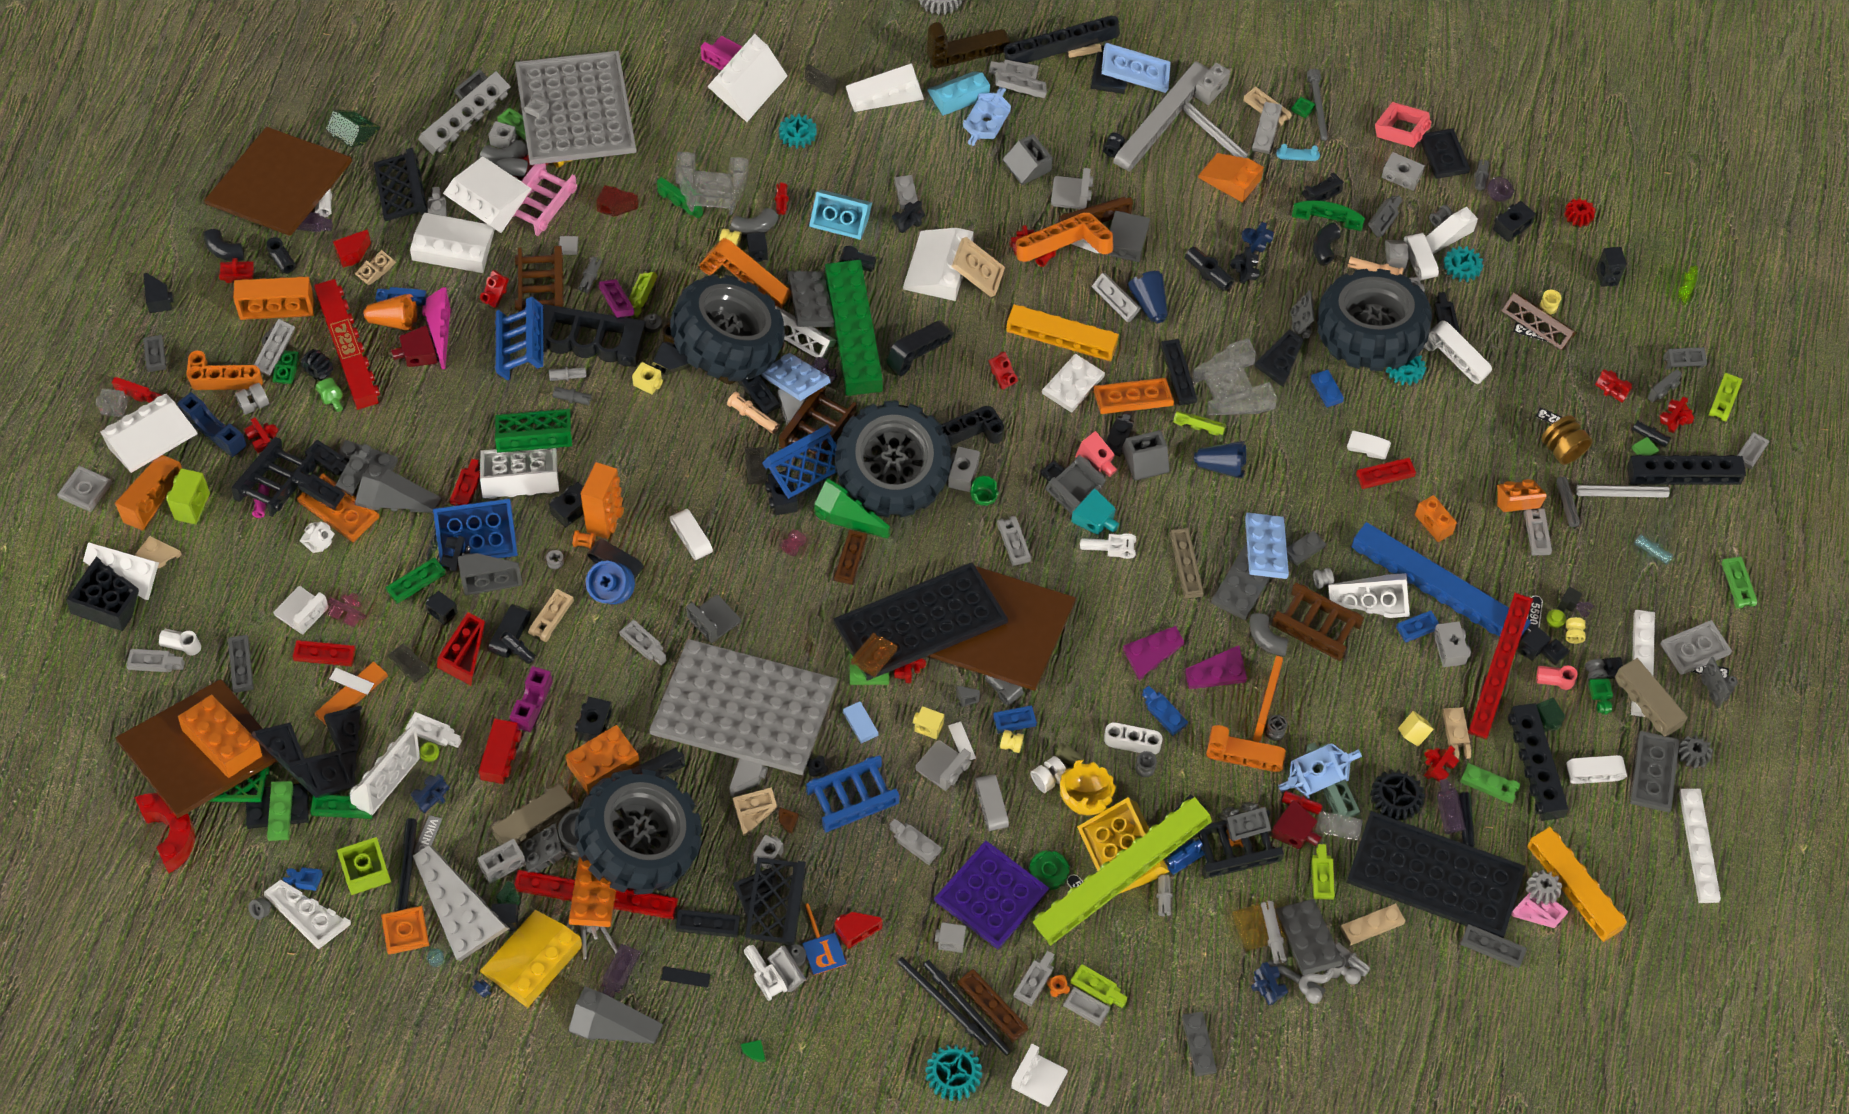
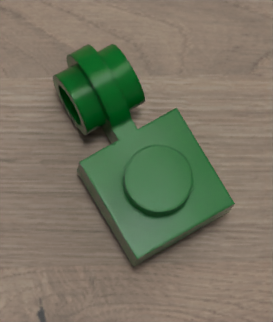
M1590 679L1588 686L1592 700H1600L1597 702L1598 713L1602 715L1611 713L1612 704L1611 701H1607V699H1612L1613 697L1609 679Z

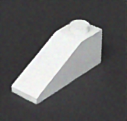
M1467 207L1452 214L1426 236L1432 254L1474 232L1478 218Z

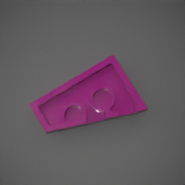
M1174 626L1123 645V651L1140 681L1149 671L1154 670L1160 662L1184 645V640L1177 627Z
M1239 645L1185 670L1188 689L1246 683L1247 681Z

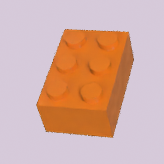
M617 725L565 755L567 766L588 795L591 789L603 778H611L613 773L632 769L640 765L638 753Z

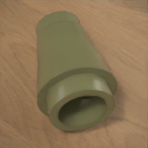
M1062 743L1055 754L1062 763L1073 767L1077 760L1085 759L1069 745L1066 744L1065 746Z

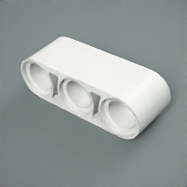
M1419 233L1405 236L1404 242L1408 246V256L1417 277L1420 280L1438 277V266L1425 235Z
M686 508L670 516L673 528L694 560H698L713 552L709 540L689 509Z
M1110 723L1105 729L1104 742L1107 746L1138 753L1150 751L1153 754H1157L1161 749L1162 735L1155 730L1120 723ZM1111 733H1114V734H1116V735H1118V736L1113 737V736H1111L1110 734H1111ZM1130 737H1134V738H1136L1137 740L1133 741V740H1130L1129 738H1130ZM1149 741H1154L1157 744L1152 745L1149 743Z
M1622 756L1574 758L1566 762L1569 779L1573 784L1620 781L1627 777Z

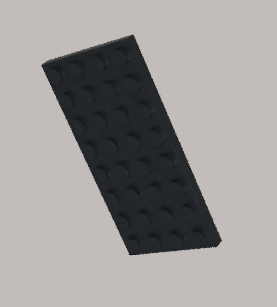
M973 562L833 618V624L867 681L1008 623L1007 616Z
M1371 811L1346 883L1464 926L1470 924L1504 938L1526 866Z

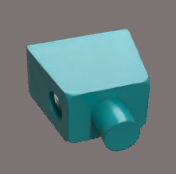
M1095 488L1072 513V523L1094 534H1100L1105 528L1114 533L1120 524L1113 519L1115 507Z

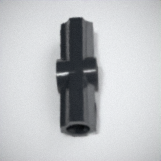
M1191 247L1185 254L1184 259L1200 271L1201 277L1204 280L1212 281L1222 291H1227L1234 283V278L1218 266V261L1215 258L1206 256L1197 247Z

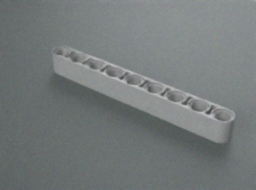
M1195 61L1118 151L1113 163L1130 172L1182 111L1183 106L1193 98L1196 84L1210 68Z

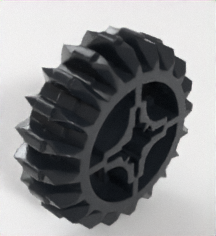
M1400 768L1396 773L1391 769L1388 773L1384 771L1381 776L1376 777L1371 787V802L1375 804V810L1381 809L1380 814H1387V817H1394L1396 820H1399V817H1401L1405 821L1407 817L1412 819L1415 814L1420 812V808L1423 807L1425 794H1423L1424 787L1420 786V780H1414L1415 774L1411 777L1408 776V770L1403 774ZM1400 790V796H1398L1397 800H1395L1396 794Z

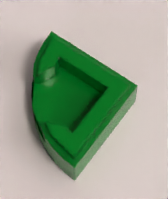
M761 1040L740 1044L742 1052L747 1057L756 1062H766Z

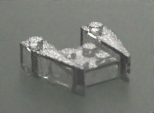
M677 152L675 181L680 185V191L682 195H685L690 211H694V205L729 208V215H732L741 197V193L746 187L749 171L748 159L730 157L728 174L696 171L695 153Z
M1249 338L1230 344L1223 352H1218L1211 360L1202 363L1193 370V383L1205 380L1214 400L1208 401V415L1260 414L1275 409L1277 396L1270 382L1252 387L1245 373V367L1255 364L1256 352Z

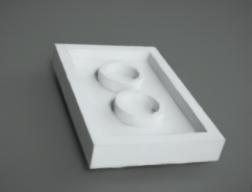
M1074 354L1042 389V394L1072 413L1093 390V386H1096L1104 378L1105 372L1077 354Z

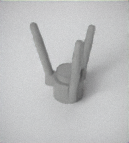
M579 925L584 960L587 959L586 930L593 934L594 939H598L596 931L599 927L615 954H619L615 943L605 927Z

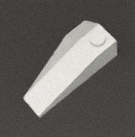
M1406 573L1383 575L1328 585L1330 600L1345 608L1363 610L1367 613L1380 614L1388 618L1410 617Z

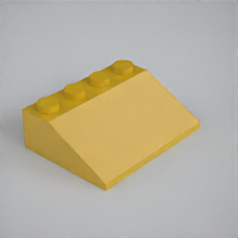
M1129 797L1077 826L1097 871L1100 870V867L1105 862H1111L1116 858L1119 851L1129 848L1136 838L1143 837L1149 830L1137 802ZM1164 859L1120 893L1152 882L1159 876L1170 872Z
M534 910L480 972L528 1008L582 948L581 937L564 924Z

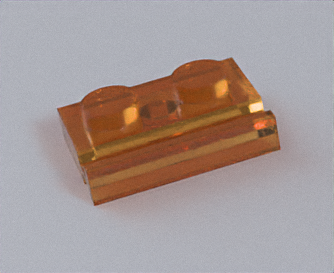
M873 632L853 656L851 664L857 665L859 669L875 677L897 651V645L876 636Z

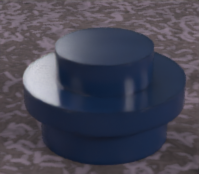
M476 979L474 981L473 989L483 998L492 994L490 991L492 987L484 979L481 981Z

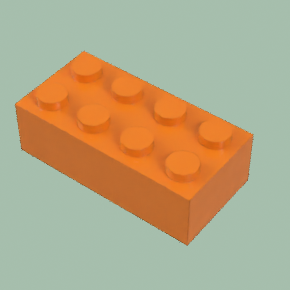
M309 277L234 280L233 299L240 320L314 316L315 297Z
M595 462L581 491L587 533H595L598 537L609 539L610 534L616 530L617 519L621 518L624 512V507H622L623 498L620 494L621 487L619 486L620 477H618L617 468Z
M213 695L208 696L178 716L182 731L228 778L262 757L259 742Z

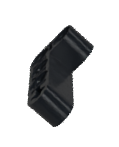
M938 320L896 341L890 350L886 364L897 375L903 376L909 371L914 359L949 342L954 332L941 320Z
M983 406L941 424V430L943 434L948 436L950 446L982 432L988 441L993 444L1002 442L1004 436V424L991 406Z

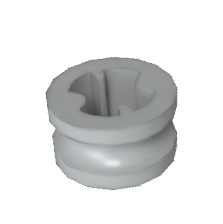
M552 550L547 554L546 560L549 568L559 569L563 566L564 558L562 552ZM553 557H556V559H558V561H557V562H554V560H552V558H553Z

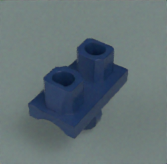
M1261 222L1256 230L1245 228L1242 231L1243 241L1250 244L1251 253L1255 250L1263 252L1267 242L1271 243L1273 240L1274 231L1266 229L1267 223Z
M440 774L436 777L429 775L424 782L426 787L423 790L415 789L411 793V797L423 813H426L436 802L441 805L445 803L443 795L450 787Z
M1268 962L1261 964L1259 969L1254 971L1255 976L1253 978L1255 983L1251 988L1254 992L1260 991L1261 996L1265 997L1268 1006L1273 1005L1278 999L1288 993L1286 985L1277 984L1276 979L1280 976L1277 966H1269Z

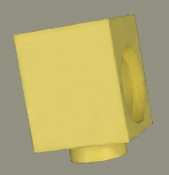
M641 362L632 375L633 386L652 395L656 389L661 387L663 382L661 371Z
M922 706L920 712H916L913 718L915 732L937 740L944 724V714Z

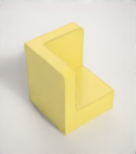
M1414 711L1398 728L1403 737L1416 746H1420L1434 730L1425 718Z

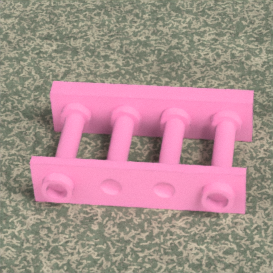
M545 163L535 164L521 181L531 188L522 204L525 203L543 213L538 219L521 210H517L513 217H519L533 224L536 236H539L542 231L546 230L548 223L571 193L573 194L577 189L575 175L572 174L565 181L548 173ZM541 179H546L562 188L558 193H555L538 185ZM536 191L553 200L546 206L528 196L531 192Z

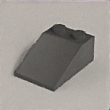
M468 553L458 557L465 596L523 585L519 563L478 553Z

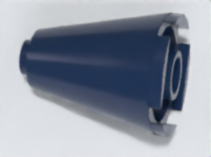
M1149 271L1143 273V277L1140 279L1137 276L1128 283L1130 291L1151 322L1156 324L1164 322L1168 312L1162 273L1160 271Z
M1245 441L1199 448L1198 452L1194 454V463H1197L1200 468L1243 479L1245 470H1242V467L1246 465L1247 454L1246 445H1244Z

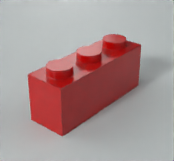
M494 718L479 768L481 780L504 784L506 778H509L511 773L510 763L516 756L515 745L516 742H520L522 734L517 722Z

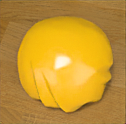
M1077 760L1074 763V767L1066 769L1061 776V798L1071 810L1080 815L1099 814L1106 810V806L1112 802L1116 785L1113 783L1114 778L1108 774L1106 768H1099L1095 762L1082 764L1084 760Z

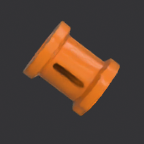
M575 530L573 547L583 546L591 549L595 544L596 534L580 533L579 530Z

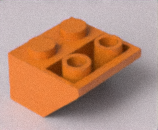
M1525 479L1522 482L1516 483L1507 481L1504 484L1497 485V506L1503 512L1540 508L1546 499L1545 491L1531 479Z

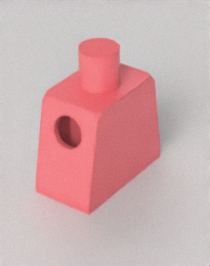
M1096 431L1081 442L1075 457L1081 455L1083 458L1088 459L1095 470L1104 471L1108 477H1111L1117 471L1111 463L1114 453Z

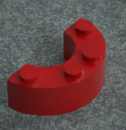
M158 793L136 796L135 800L147 824L160 822L168 825L170 828L167 838L156 848L167 872L171 873L188 859L195 843L193 823L188 813L177 819Z

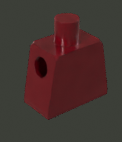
M427 326L401 335L399 337L401 347L391 349L393 360L405 358L408 367L437 364L436 354Z
M1295 800L1290 803L1274 825L1270 835L1272 838L1297 849H1301L1306 841L1317 847L1322 840V836L1314 832L1318 821Z

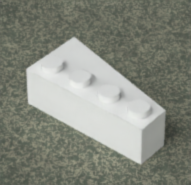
M912 63L846 86L854 112L924 100Z

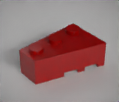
M467 612L437 658V668L471 686L484 633L485 621Z

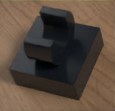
M1555 638L1541 653L1556 666L1569 655L1570 650Z
M1621 657L1602 659L1605 664L1604 670L1608 674L1605 679H1615L1619 668L1623 666Z

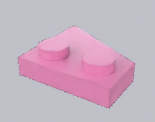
M1529 893L1512 911L1511 915L1555 928L1569 911L1558 902L1551 903L1549 901L1546 906L1543 901L1537 904V899H1530L1531 893Z

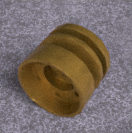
M1571 415L1554 422L1541 437L1542 442L1547 445V448L1551 451L1554 450L1553 455L1562 465L1577 460L1593 443L1592 438L1585 430H1580V424Z

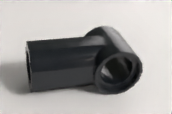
M278 237L270 238L266 243L269 257L274 260L282 274L292 272L296 264L283 246L282 240Z
M845 246L838 262L861 260L863 270L872 272L874 271L877 257L860 253L853 246Z

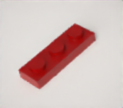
M1409 457L1359 469L1356 475L1362 489L1415 477L1416 471Z
M296 640L292 658L298 662L352 667L356 648L353 645Z

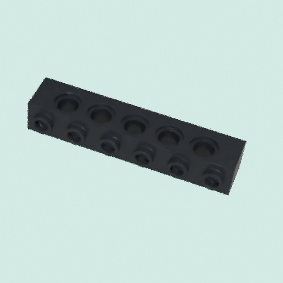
M1635 455L1630 457L1627 464L1630 485H1741L1746 476L1743 456Z
M1536 703L1513 706L1510 714H1508V723L1513 727V739L1515 743H1518L1519 758L1525 766L1524 775L1530 782V794L1534 796L1536 802L1535 811L1540 815L1541 821L1565 818L1569 808ZM1533 760L1539 761L1540 764L1535 763Z

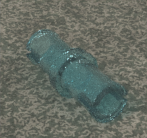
M1642 534L1635 541L1634 545L1648 552L1650 557L1654 556L1666 565L1673 558V554L1661 548L1659 543L1650 541Z

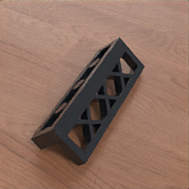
M675 747L631 770L633 774H637L639 769L656 771L655 776L663 778L685 767V757L682 751L678 752Z

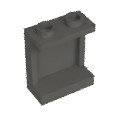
M1115 211L1110 231L1113 233V251L1105 255L1140 262L1150 218Z
M1078 455L1070 466L1048 482L1045 490L1072 515L1073 511L1094 488L1099 491L1104 486L1106 479L1100 471L1095 470L1091 466L1088 459Z

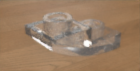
M1320 812L1316 831L1321 834L1337 835L1340 838L1359 840L1362 820Z

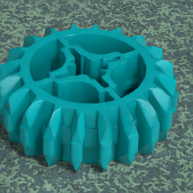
M948 1044L945 1051L940 1047L938 1048L939 1054L932 1053V1059H928L927 1064L929 1066L925 1068V1072L928 1074L926 1075V1081H930L929 1088H935V1095L941 1092L942 1099L948 1095L950 1101H953L954 1096H957V1099L960 1101L962 1100V1095L966 1098L970 1096L969 1091L972 1093L976 1092L975 1086H980L981 1083L979 1079L982 1078V1072H980L982 1065L977 1064L979 1058L973 1057L974 1052L972 1050L966 1053L965 1046L959 1050L957 1044H955L954 1049H951ZM949 1059H955L953 1062L950 1063L945 1062ZM962 1062H964L969 1067L971 1075L968 1074L966 1070L962 1069ZM957 1067V1073L951 1077L950 1072ZM936 1071H940L946 1077V1083L939 1079ZM958 1082L963 1083L959 1086H953L955 1083Z

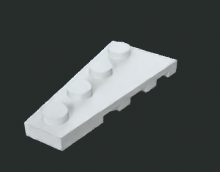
M88 543L83 562L90 565L97 556L103 564L110 566L115 573L123 576L139 589L138 596L149 600L159 562Z
M279 880L264 891V896L317 949H320L351 925V921L347 918L336 915V912L330 908H324L319 905L318 901L313 898H307L302 895L301 891L282 880Z

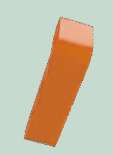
M198 350L191 352L188 357L187 377L190 386L194 390L249 389V386L260 383L261 386L263 385L260 369L255 365L209 366L205 354Z
M1215 725L1211 728L1206 756L1213 760L1272 772L1283 770L1286 750L1279 746L1230 737L1229 729L1222 725Z

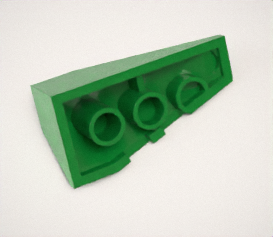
M827 478L814 504L815 515L820 520H825L830 524L888 539L890 536V526L873 512L865 511L859 500L854 502L846 495L848 491Z

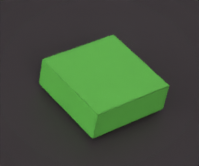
M1648 437L1632 446V450L1637 455L1653 456L1659 452V449Z

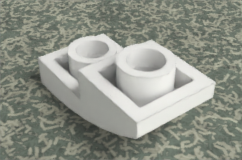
M1352 431L1347 448L1349 451L1366 453L1368 457L1386 459L1391 443L1380 437Z

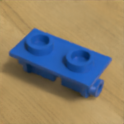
M1191 839L1164 858L1172 875L1204 856V852L1200 848L1203 845L1199 839Z

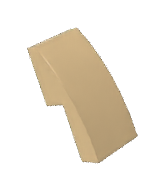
M381 250L370 263L366 260L355 275L367 285H370L383 276L396 262Z

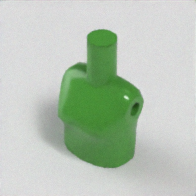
M328 378L320 381L316 385V389L320 394L322 402L326 405L332 404L337 412L342 411L343 407L339 400L343 398V393L336 385L334 379Z

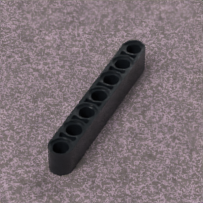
M1106 16L1010 43L1004 47L1005 60L1029 63L1117 38L1120 35L1119 20L1116 16Z

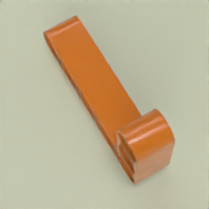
M1081 213L1019 238L1016 241L1017 259L1027 262L1081 239L1086 240L1099 253L1109 254L1113 251V233L1092 214Z
M721 239L699 265L700 269L708 275H712L723 265L742 282L747 283L748 281L757 286L758 291L763 295L768 294L775 302V306L781 309L791 296V291L729 239Z

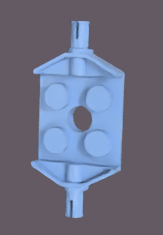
M999 87L996 93H979L978 100L967 119L963 120V127L971 134L968 140L969 145L972 143V146H974L977 139H994L1011 111V105L1002 97L1006 88ZM984 118H989V119H991V120L988 121V122H986V121H984V120H982V119H984Z
M1328 744L1292 760L1288 781L1278 784L1281 793L1290 788H1295L1305 797L1310 798V794L1344 779L1349 781L1350 763L1362 757L1359 749L1347 754V752L1344 753L1334 744ZM1322 764L1324 766L1322 772L1315 773L1313 771L1314 767Z

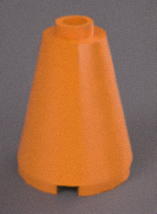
M404 294L369 304L364 309L363 314L368 323L412 331L415 328L412 327L413 322H417V305L415 301L411 300L410 297H413L411 294Z

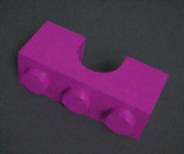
M534 666L531 667L525 681L524 696L522 700L517 699L510 714L511 722H517L520 730L531 733L553 683L551 671Z

